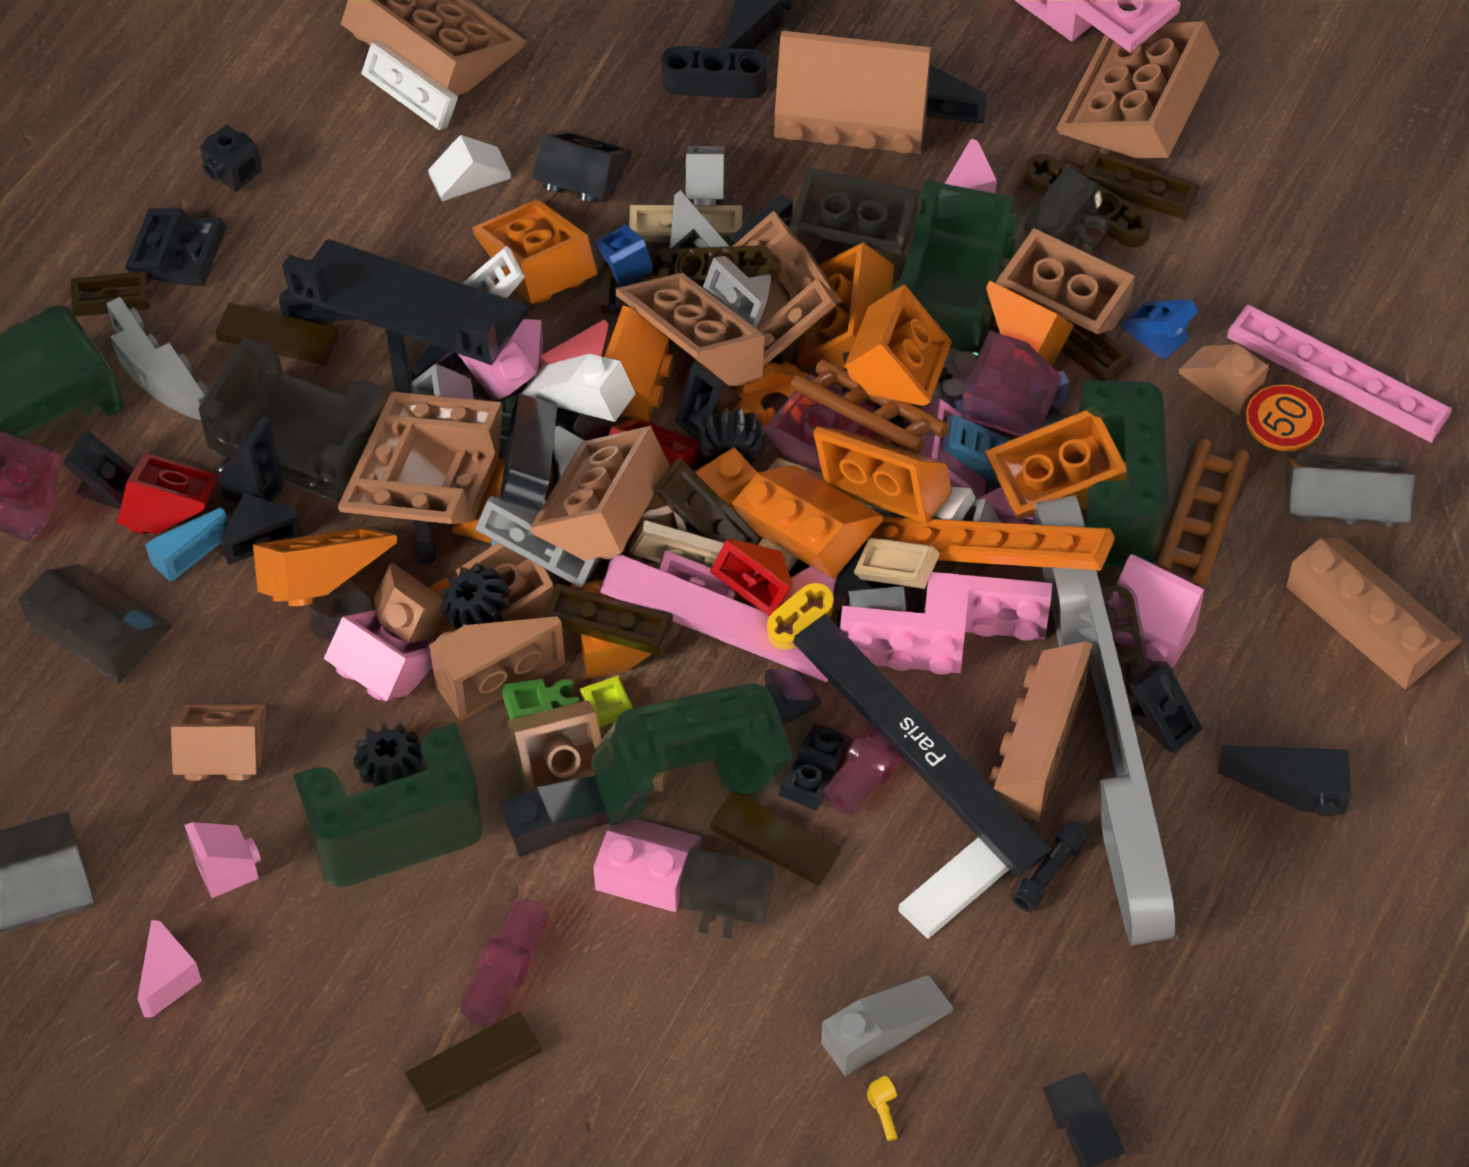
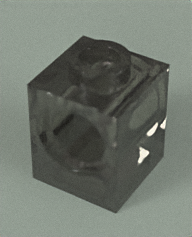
M348 579L329 594L314 598L313 603L308 605L311 616L309 626L321 641L327 639L331 643L342 617L373 610L372 601ZM345 613L342 616L333 617L334 614Z

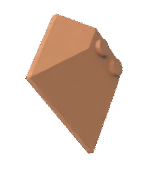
M774 211L733 245L766 246L781 261L780 273L770 283L767 303L757 326V330L765 335L763 367L842 301L811 253ZM728 258L735 265V259ZM765 259L761 265H751L747 262V266H753L758 271L762 265L767 264Z
M391 392L338 505L339 511L447 524L474 522L499 463L502 403Z

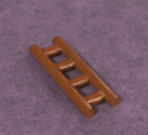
M825 359L819 361L816 366V372L820 374L819 376L809 380L798 374L791 382V388L916 454H919L925 446V440L920 437L931 432L943 438L947 435L950 428L949 423L910 403L868 395L860 384H856L850 378L848 371ZM837 383L850 391L841 397L828 390V388ZM868 399L881 406V408L872 413L860 407L859 404ZM896 416H900L913 424L903 429L889 421Z
M1199 439L1196 442L1154 564L1168 572L1172 563L1195 569L1192 579L1200 585L1208 583L1250 458L1249 453L1244 450H1236L1232 460L1209 454L1212 444L1206 439ZM1204 469L1227 475L1222 491L1199 485ZM1193 500L1216 506L1211 523L1188 516ZM1183 531L1206 537L1201 554L1177 548Z

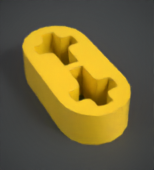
M820 583L808 584L776 609L767 621V635L770 643L777 649H793L796 647L793 643L796 634L824 614L830 618L834 610L833 593L830 589ZM809 598L814 601L823 599L822 609L814 606L804 614L808 609ZM795 621L792 625V635L786 632L778 634V624L781 623L787 627Z

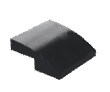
M149 208L125 268L128 272L147 271L148 278L181 285L204 286L225 233L226 225L221 217L188 218L182 208Z

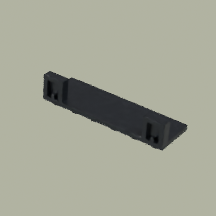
M327 239L312 260L289 255L282 264L290 297L489 365H493L528 313L525 304L331 239Z

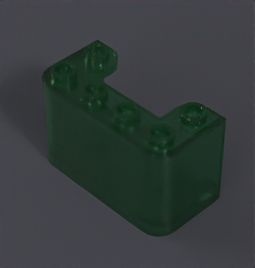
M924 180L920 193V199H922L921 210L915 219V230L901 280H898L897 284L893 285L892 291L905 284L951 339L950 348L979 355L981 348L988 349L992 333L990 324L992 319H996L986 287L989 281L996 283V280L1006 268L1003 266L1005 259L1011 260L1014 255L1016 238L1014 236L1019 219V214L1013 213L1014 197Z
M64 305L48 307L42 313L20 324H15L0 334V460L7 450L10 454L18 451L15 439L80 405L86 414L94 411L93 406L101 407L107 417L125 408L114 371L68 307ZM0 464V473H1V472H3L4 470H3L2 465Z
M1083 380L1078 413L1087 410L1090 414L1102 419L1126 466V481H1100L1092 485L1088 490L1085 527L1109 528L1115 536L1103 567H1124L1131 554L1152 564L1159 553L1169 500L1164 398L1162 391L1156 385L1144 381Z
M751 683L628 709L619 715L593 752L591 762L611 826L634 820L643 812L646 805L645 795L651 794L655 789L653 778L657 773L714 761L723 786L729 792L733 791L739 795H747L765 791L793 756L771 693L764 686Z
M456 722L434 729L423 738L421 752L427 771L346 797L340 778L336 772L329 768L317 767L293 774L303 820L321 873L326 882L337 887L351 886L469 847L481 838L483 824L476 775Z

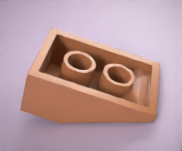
M557 616L465 625L454 632L448 631L443 633L435 642L429 645L435 686L460 722L502 700L503 684L540 679L565 665L562 622Z

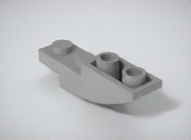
M121 297L106 303L112 326L117 332L110 336L117 361L126 373L142 389L169 408L203 422L211 419L207 405L208 402L212 401L210 393L202 380L196 382L192 377L194 373L187 357L183 353L177 355L170 343L160 347L152 334L146 336L142 330L144 324L139 313L134 307L128 309Z

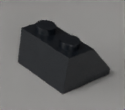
M565 130L545 134L541 137L532 179L543 182L542 188L563 193L564 189L578 192V199L598 203L599 199L613 195L633 150Z

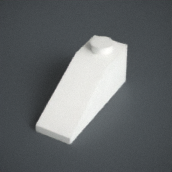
M586 354L542 366L521 394L555 403L559 408L615 422L636 393L620 361Z

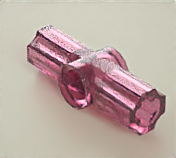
M875 728L870 733L863 732L849 750L846 763L825 787L823 797L828 800L832 808L841 814L848 813L853 815L878 783L883 785L890 779L899 765L901 756Z
M526 898L524 900L516 899L497 936H491L485 943L478 959V972L459 1005L460 1012L467 1016L470 1021L482 1026L494 1025L513 987L518 988L526 978L532 961V951L549 920V912L544 910L538 903Z

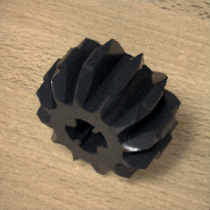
M725 407L723 412L710 411L709 418L702 419L699 428V448L701 455L707 457L708 463L733 447L750 465H753L754 459L762 457L765 429L763 428V422L757 420L755 413H743L741 407L736 411H730Z
M475 563L471 570L460 566V574L456 578L447 576L450 587L440 591L444 599L440 607L452 626L459 629L465 625L491 623L494 620L503 622L500 612L511 607L509 600L506 598L510 594L508 585L501 579L502 576L495 569L490 567L486 569L483 565Z
M383 721L380 727L381 731L375 732L367 728L365 733L366 739L357 740L355 745L357 754H355L353 761L355 769L360 771V779L364 785L373 783V788L377 793L385 786H389L390 790L395 794L398 790V784L403 783L411 788L413 783L412 776L421 775L423 771L421 761H423L425 754L423 746L419 744L418 735L414 731L406 733L405 727L401 722L391 730Z

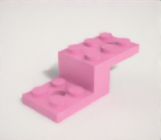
M1015 0L1071 42L1093 25L1129 52H1132L1177 15L1180 9V2L1177 0ZM1132 5L1136 10L1124 11L1119 6Z
M932 572L928 580L925 614L842 606L841 631L874 665L888 666L899 671L908 669L929 670L941 675L961 673L965 632L976 633L984 637L993 635L1013 636L1027 641L1045 639L1052 583Z

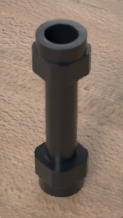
M1069 821L1060 829L1055 838L1056 845L1030 879H1022L1011 896L1013 903L1023 911L1032 912L1044 898L1045 891L1043 889L1067 857L1070 854L1076 855L1088 838V833L1082 826Z

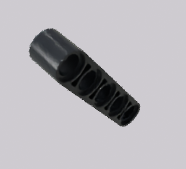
M521 393L518 394L509 423L500 493L501 501L536 511L541 510L550 479L557 404Z

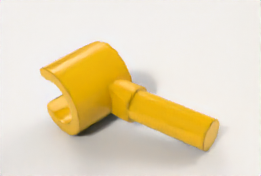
M883 1076L870 1084L867 1091V1099L872 1107L877 1109L878 1115H880L887 1141H893L898 1137L887 1102L896 1098L897 1093L891 1080L887 1076Z

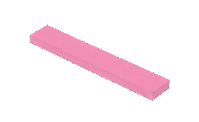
M1248 304L1228 330L1227 338L1431 443L1450 417L1452 408Z
M619 554L611 558L600 593L620 601L672 614L673 622L824 682L828 681L797 647L790 650H781L770 643L767 635L769 616L763 611ZM781 623L778 624V634L786 632L792 635L793 623L787 627Z

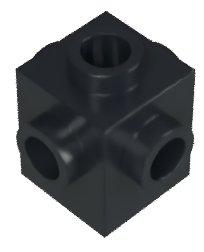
M227 124L216 133L208 136L200 146L203 159L202 167L205 173L212 180H220L235 192H238L262 171L258 146L253 143L244 132L238 133Z

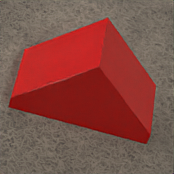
M732 538L725 541L710 570V573L769 617L784 603L793 586L781 551Z

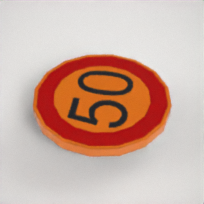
M1272 385L1259 390L1250 399L1245 413L1246 424L1253 437L1266 447L1279 451H1297L1310 446L1319 438L1324 425L1323 409L1316 398L1304 389L1292 385Z

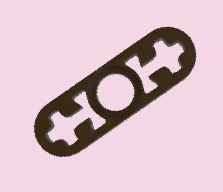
M1114 584L1105 588L1102 591L1108 619L1112 622L1118 620L1116 609L1108 608L1107 601L1114 596L1113 592H1118L1120 598H1127L1128 605L1122 607L1121 612L1123 620L1129 617L1132 618L1133 625L1122 624L1111 629L1113 640L1117 633L1123 631L1132 634L1135 638V650L1129 655H1122L1117 652L1119 662L1123 663L1139 658L1140 665L1131 666L1133 677L1136 679L1149 668L1138 601L1135 592L1130 587L1124 584ZM1125 666L1121 668L1123 681L1128 678L1127 667ZM1125 688L1128 702H1138L1135 695H1131L1130 689Z

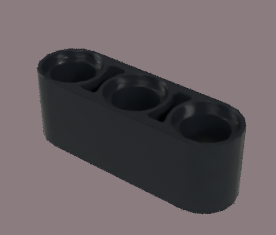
M672 46L666 49L661 56L662 85L671 94L751 99L762 96L767 89V58L757 50Z

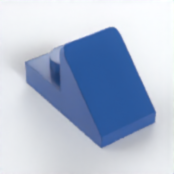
M626 224L593 242L599 255L608 263L620 287L628 286L653 271V265L644 240Z
M1192 299L1146 301L1120 324L1126 332L1162 359H1166L1188 340V334L1185 331L1188 327L1187 322L1199 312Z

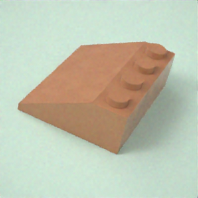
M348 0L341 25L351 31L358 40L366 42L370 46L375 41L383 42L455 95L469 92L523 49L526 44L525 39L470 0Z
M1205 21L1166 23L1132 52H1129L1107 35H1104L1056 128L1058 133L1133 158H1169L1220 54Z
M781 31L774 137L820 142L828 145L837 144L863 149L872 148L899 153L921 154L926 123L931 47Z

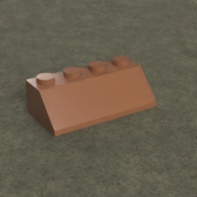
M684 273L616 288L617 297L727 385L740 386L744 385L747 381L763 377L765 335Z
M651 426L581 442L532 523L530 529L533 535L585 561L600 557L611 559L619 555L624 550L628 539L655 493L652 488L670 466Z
M1342 537L1320 538L1292 561L1286 587L1405 690L1461 643L1462 639Z
M1084 641L1043 650L1038 664L1029 665L1023 685L1024 688L1029 690L1025 699L1018 697L1011 719V721L1017 722L1014 732L1006 731L999 755L1004 756L1001 768L993 767L988 784L1021 817L1038 822L1041 819L1086 688L1093 643Z

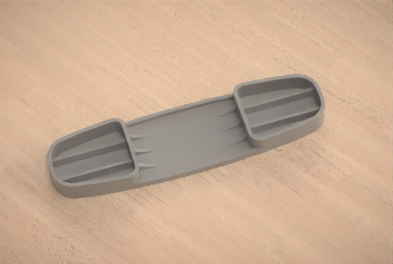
M1076 495L1034 502L1035 525L1085 527ZM1042 567L1045 583H1052L1050 609L1059 647L1084 641L1093 643L1090 667L1116 775L1114 778L1101 780V825L1106 854L1129 944L1133 946L1173 939L1175 936V914L1170 881L1097 571Z

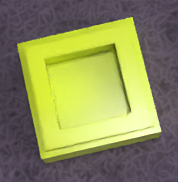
M619 675L580 688L583 701L588 700L596 712L599 727L634 715L632 704Z

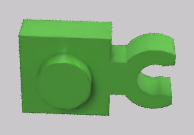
M543 678L503 684L502 697L510 720L578 703V697L565 698L562 696L572 694L573 680H559L553 687L546 688Z

